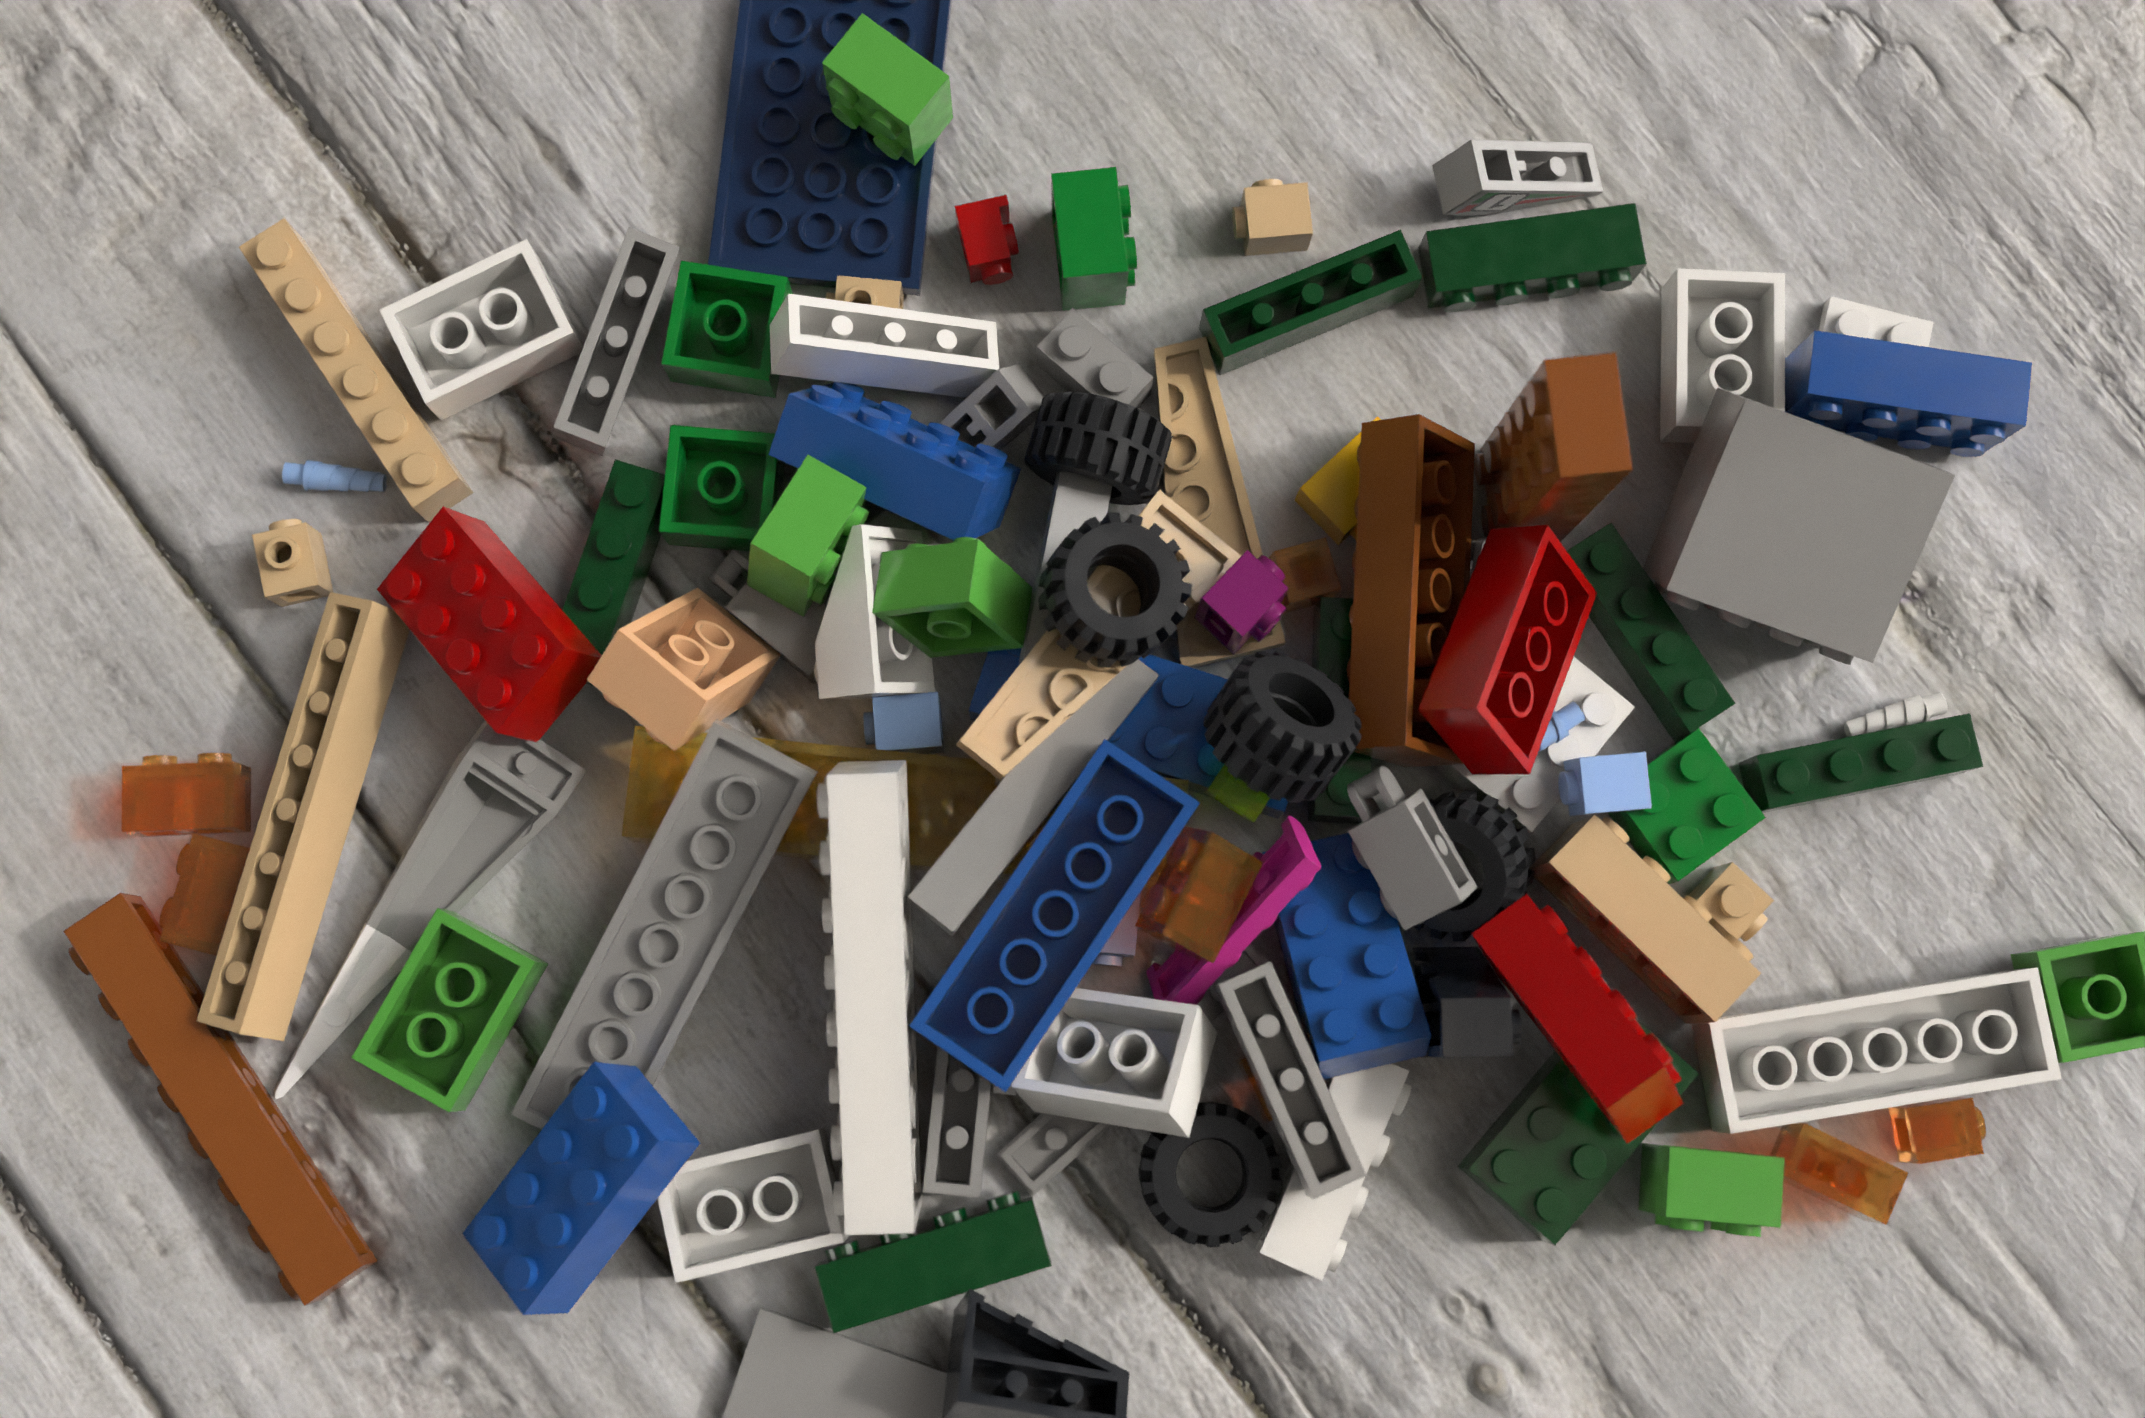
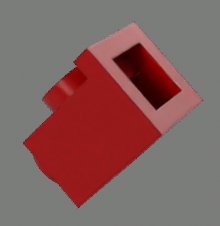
M1007 195L955 206L956 224L970 282L982 281L985 285H995L1013 278L1011 256L1019 254L1013 223H1010Z

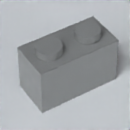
M1073 308L1037 346V365L1068 392L1100 395L1139 408L1151 395L1153 376Z

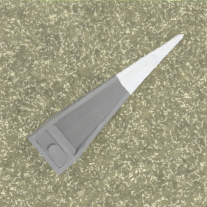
M484 720L462 752L458 753L275 1086V1099L283 1097L352 1021L403 969L436 909L440 908L458 913L525 845L556 817L588 772L586 769L542 739L536 743L495 733Z

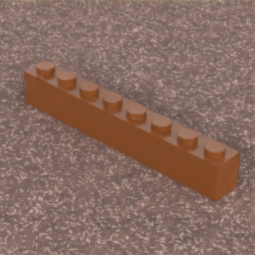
M119 893L64 930L63 932L72 944V947L68 949L72 961L84 974H91L102 991L98 994L101 1006L111 1018L116 1021L121 1020L132 1037L128 1040V1046L132 1054L143 1066H150L161 1082L157 1087L161 1099L174 1113L180 1112L191 1129L187 1133L190 1144L203 1159L207 1160L210 1158L221 1175L217 1179V1183L222 1194L232 1205H240L251 1222L247 1227L250 1237L261 1251L272 1254L281 1268V1271L278 1272V1278L287 1294L294 1300L301 1299L304 1306L321 1301L376 1263V1257L229 1031L197 1021L205 994L142 897Z

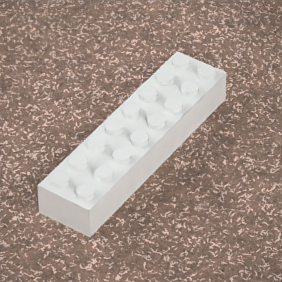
M907 761L839 762L827 774L824 783L818 784L817 791L819 818H828L829 833H827L826 841L820 842V870L822 876L831 875L829 897L823 898L822 902L824 933H833L831 955L825 956L824 979L826 990H835L836 998L833 1003V1012L827 1013L826 1026L828 1047H837L838 1049L835 1069H830L829 1072L830 1103H840L837 1125H832L831 1153L833 1160H842L839 1181L834 1182V1215L844 1216L845 1235L914 1233L922 1204L917 1035L916 1030L909 1026L916 1017L912 905L907 902V897L911 893Z

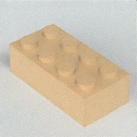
M1594 814L1571 824L1529 868L1535 871L1534 878L1686 1024L1716 1022L1761 974L1750 963L1754 958L1753 954L1738 939L1731 935H1727L1724 938L1708 922L1712 919V916L1700 902L1689 895L1682 898L1667 883L1671 877L1658 862L1649 856L1641 859L1626 844L1630 840L1627 833L1612 819L1604 817L1601 820Z

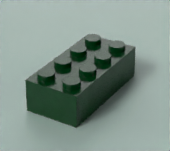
M1636 1019L1646 1035H1648L1651 1031ZM1656 1037L1672 1058L1673 1062L1671 1064L1682 1079L1675 1085L1681 1096L1699 1073ZM1554 1051L1460 1162L1458 1167L1541 1241L1556 1245L1656 1124L1627 1144L1557 1052Z

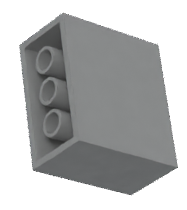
M1717 388L1643 569L1656 581L1655 587L1658 591L1666 594V599L1678 605L1697 610L1700 602H1702L1704 607L1717 612V617L1743 628H1749L1753 620L1754 625L1768 630L1769 636L1790 645L1799 647L1804 638L1803 642L1820 649V654L1835 661L1850 665L1853 657H1857L1873 663L1955 475L1911 457Z

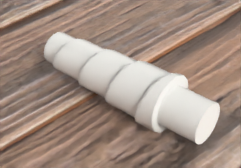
M1936 693L1923 698L1920 695L1905 698L1901 702L1884 706L1883 709L1866 713L1865 716L1846 721L1847 723H1844V731L1847 737L1927 722L1929 718L1947 713V702L1942 693Z

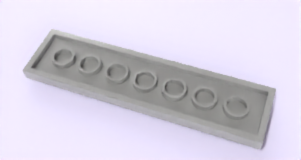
M718 719L713 722L511 1112L512 1115L542 1130L593 1062L637 1066L652 1086L654 1085L811 786L817 771Z

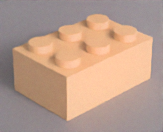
M696 588L618 629L587 681L599 689L603 697L611 705L623 709L642 724L654 740L666 744L675 751L711 728L715 720L721 721L748 704L781 654L702 590Z

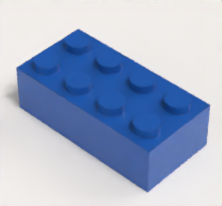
M1814 330L1785 358V412L1833 430L1845 432L1847 435L1864 441H1874L1881 437L1898 440V446L1907 449H1926L1931 447V445L1949 447L1950 453L1956 456L1978 457L1997 444L2004 442L2006 438L2026 426L2032 362Z
M833 381L831 384L822 386L812 385L810 389L788 394L768 455L798 469L806 456L810 455L867 487L865 500L952 540L960 537L977 538L1000 527L1022 469L1006 462L1008 456L1003 451L984 444H977L976 447L964 443L958 440L960 434L956 430L934 422H930L928 426L910 418L912 412L908 408L897 403L881 401L879 404L863 397L864 389L855 384Z
M1349 833L1310 841L1320 862L1321 869L1315 874L1310 885L1304 890L1299 891L1278 913L1274 922L1305 1039L1323 1079L1426 1056L1431 1039V1033L1397 918H1393L1383 906L1380 897L1381 888L1370 869L1364 868L1357 860L1352 848L1353 839Z
M593 1062L462 1234L523 1315L569 1313L700 1145V1142L637 1066Z

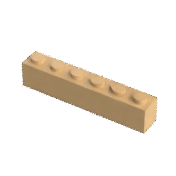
M283 218L239 246V249L411 507L425 520L430 522L443 506L450 509L473 494V491L305 240L290 223Z

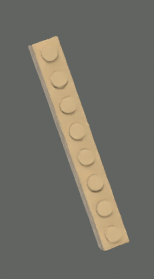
M333 592L329 593L198 1014V1022L242 1035L284 1041L410 630L397 613L389 607L372 600Z

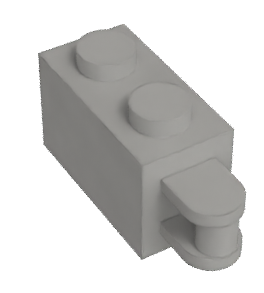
M732 549L723 562L708 577L715 586L732 599L725 607L726 610L779 652L782 659L815 684V641L830 596L828 595L822 605L813 602L803 617L749 587L747 582L738 591L731 585L743 571L748 574L749 561Z
M1381 766L1348 784L1349 798L1362 819L1360 823L1348 831L1353 839V852L1359 863L1364 868L1370 869L1381 888L1380 897L1383 906L1393 918H1398L1404 931L1463 902L1477 888L1476 883L1422 789L1405 796L1396 778L1385 766ZM1379 793L1387 805L1382 810L1379 809L1373 798Z

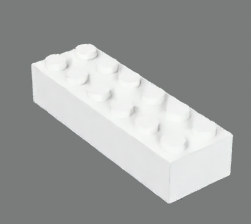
M2038 967L2012 969L1725 1016L1712 1023L1691 1024L1712 1132L1733 1134L2062 1079Z

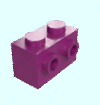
M1247 550L1201 598L1195 619L1234 655L1251 637L1258 642L1262 641L1281 620V615L1287 609L1281 602L1289 589L1282 582L1286 578L1285 574L1265 555H1261L1257 559Z

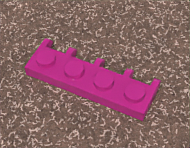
M1288 816L1281 824L1284 832L1283 835L1265 854L1256 851L1250 857L1248 862L1251 869L1229 893L1220 890L1213 898L1215 908L1194 931L1185 928L1177 937L1180 946L1163 965L1154 962L1146 970L1154 999L1197 1005L1204 997L1206 990L1226 969L1231 968L1237 963L1242 952L1263 930L1268 929L1275 922L1278 913L1299 891L1304 890L1310 885L1315 874L1321 869V865L1305 828L1297 819Z

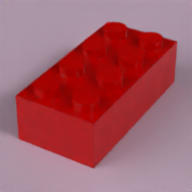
M444 506L377 588V591L495 733L537 743L588 682V677L602 656L485 521Z
M1548 525L1490 529L1418 709L1471 774L1530 775L1597 595L1595 589Z
M1525 894L1474 931L1472 936L1496 975L1628 1144L1684 1104L1675 1087L1682 1079L1671 1064L1673 1062L1672 1058L1659 1040L1651 1032L1646 1035L1636 1021L1637 1015L1616 988L1613 991L1610 990L1600 976L1602 975L1600 968L1582 946L1579 948L1575 946L1567 935L1568 929L1555 911L1548 904L1539 910L1531 898Z

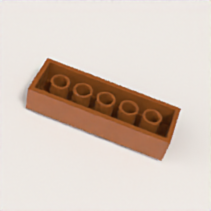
M1616 352L1545 359L1531 379L1528 380L1526 386L1519 396L1516 397L1509 410L1505 412L1499 424L1495 426L1489 438L1485 440L1484 445L1480 449L1481 453L1475 454L1476 481L1478 485H1485L1488 505L1482 506L1481 511L1482 528L1486 538L1490 529L1548 525L1561 542L1633 470Z
M1420 414L1364 422L1361 427V443L1357 449V461L1360 467L1359 492L1354 506L1357 519L1356 550L1352 556V568L1355 574L1354 599L1349 613L1352 627L1351 658L1347 664V677L1350 683L1349 700L1355 706L1356 711L1354 714L1360 718L1362 726L1359 731L1362 736L1354 752L1402 767L1462 765L1461 760L1418 709L1423 693L1429 684L1439 659L1442 646L1447 639L1457 614L1460 601L1470 581L1475 443Z

